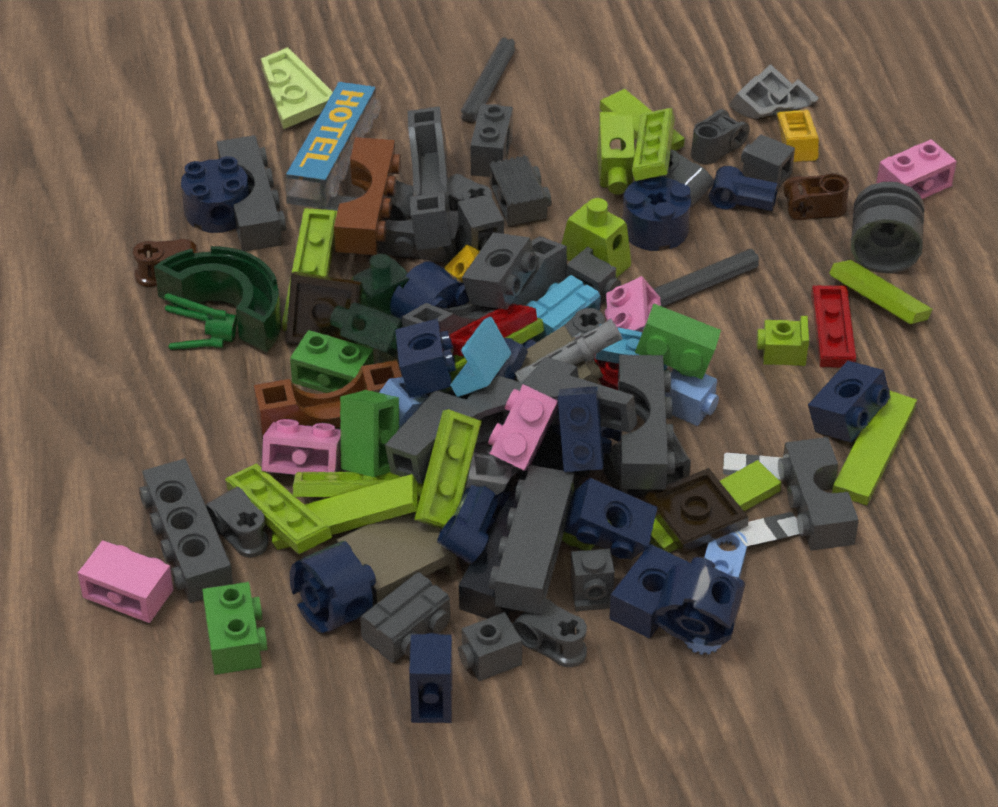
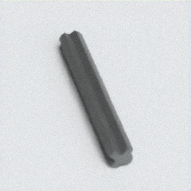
M504 37L499 40L461 109V118L464 121L469 120L473 123L477 120L480 105L487 103L515 51V41L513 39L508 40Z
M747 249L653 289L660 296L661 306L664 307L759 266V256L753 249Z

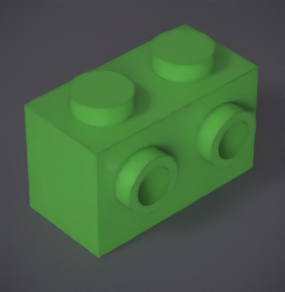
M653 304L635 353L639 355H663L664 365L676 369L682 375L703 379L715 352L721 330Z
M310 330L307 331L290 357L292 383L324 393L343 388L356 377L361 366L374 364L373 349Z
M369 390L341 396V469L370 477L390 473L385 444L399 430V397Z
M249 582L202 589L214 675L261 668L260 651L268 650L265 628L256 627V621L263 620L259 596L251 597Z

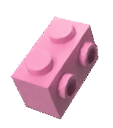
M931 139L880 161L876 183L898 182L911 187L924 199L952 186L956 160Z
M641 276L606 293L607 309H605V316L607 321L612 319L619 328L642 332L653 304L661 306L660 296Z
M523 384L520 391L515 388L512 391L505 405V410L510 411L504 425L497 423L488 444L493 446L490 452L491 455L524 471H528L529 465L532 464L558 410V400Z
M290 419L273 422L263 435L262 471L295 475L297 472H339L341 470V430L335 429V426L326 423L315 424L312 427L299 425L297 421Z
M104 540L101 541L78 572L83 598L147 623L152 621L173 592L170 565L165 564L160 559L143 556L125 546H117Z

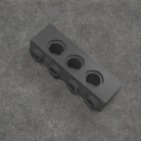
M186 459L143 470L144 486L139 487L140 498L144 509L151 508L153 512L149 514L155 536L162 534L164 540L160 541L166 563L173 561L175 566L171 568L176 589H184L189 603H193L203 599L202 589L233 584L231 564Z

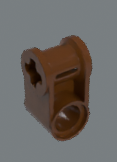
M841 174L796 176L790 178L784 184V195L789 200L787 206L788 213L793 219L841 217L847 211L849 181ZM799 185H801L802 187L801 194L798 187ZM800 202H801L802 211H800V210H799V207H798V206L800 205Z
M188 239L157 242L144 241L137 244L133 248V257L137 261V269L134 274L136 282L145 287L157 286L154 266L167 257L193 248V252L198 253L197 245ZM147 251H150L149 258L147 257ZM148 270L152 271L151 277L148 276Z

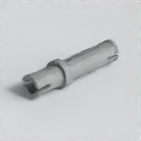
M609 319L585 334L580 332L574 336L575 339L565 346L516 371V377L522 383L545 357L576 365L586 359L590 361L595 358L596 353L621 341L623 338L613 320Z

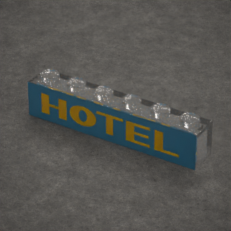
M338 82L286 173V204L326 209L331 198L337 196L340 181H345L355 137L364 138L366 133L370 134L373 119L379 117L380 100L376 99V87Z

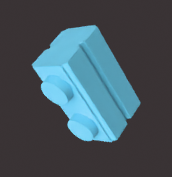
M572 275L559 284L553 283L543 297L538 301L532 300L526 305L536 308L537 318L543 319L544 331L531 338V340L539 342L564 326L581 309L594 308L600 311L601 295L599 291L589 285L584 286L582 281Z

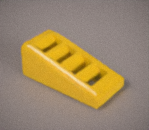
M808 110L777 113L782 143L795 148L793 162L817 160L819 137L810 112Z

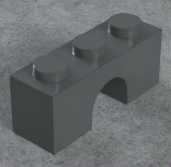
M828 437L785 442L783 458L778 459L780 479L782 481L786 480L788 484L787 495L791 508H796L798 513L797 526L800 536H806L811 551L855 545L859 522L849 492L828 493L822 491L833 489L838 468V462Z

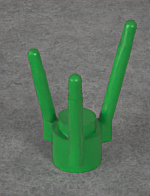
M165 294L164 298L167 301L189 308L182 309L166 305L165 311L205 321V335H211V339L170 343L168 345L170 350L200 347L223 348L224 341H234L237 331V315L228 314L227 311L213 309L172 294Z

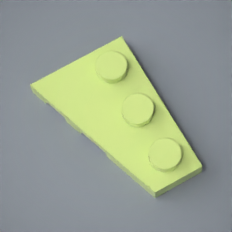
M289 48L261 58L262 70L283 129L321 114L333 92Z

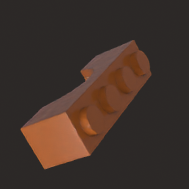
M355 137L350 157L351 184L362 188L366 193L355 200L339 203L334 224L335 252L376 255L379 241L385 242L387 223L384 221V218L390 219L392 201L389 196H395L396 176L394 174H400L401 154L395 153V140Z
M397 360L361 366L358 374L349 384L329 393L315 394L305 392L297 388L290 379L254 385L256 413L262 439L271 424L282 419L295 420L299 425L313 427L315 424L326 423L335 426V428L341 427L340 397L363 390L379 393L390 378L402 377Z

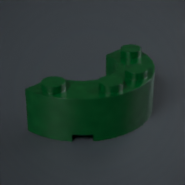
M211 246L210 252L194 253L192 248L167 257L154 266L158 297L167 301L164 298L165 294H172L196 303L224 301L234 304L236 306L239 339L266 353L276 342L282 324L277 279L270 267L258 257L235 248ZM167 301V302H169V303H171V304H173V305H175V306H177V307H180V308H182V309H188V308H186V307L177 305L176 303Z

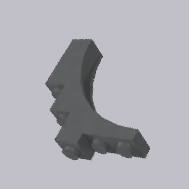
M545 357L522 383L496 375L487 387L474 391L467 400L440 391H434L385 444L390 471L392 474L401 477L413 474L417 482L422 484L425 481L443 410L449 409L482 421L476 441L477 445L490 438L497 423L504 425L510 412L505 410V405L514 388L520 391L523 384L558 400L560 389L598 386L601 426L628 433L637 425L634 395L580 379L577 366L549 357ZM559 408L551 425H560Z

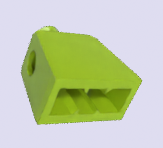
M600 112L597 146L599 184L602 187H608V190L613 194H622L633 183L632 167L635 155L633 112ZM620 139L621 149H611L610 142Z
M593 198L569 217L562 240V245L567 246L568 261H571L585 248L589 247L593 249V256L616 268V278L631 266L627 224L623 219L608 212L607 201L602 198Z

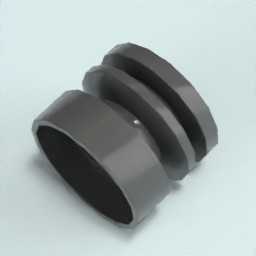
M880 182L868 186L859 193L854 201L851 252L855 260L862 266L878 273H895L906 270L917 262L922 254L925 205L921 196L915 190L898 182Z

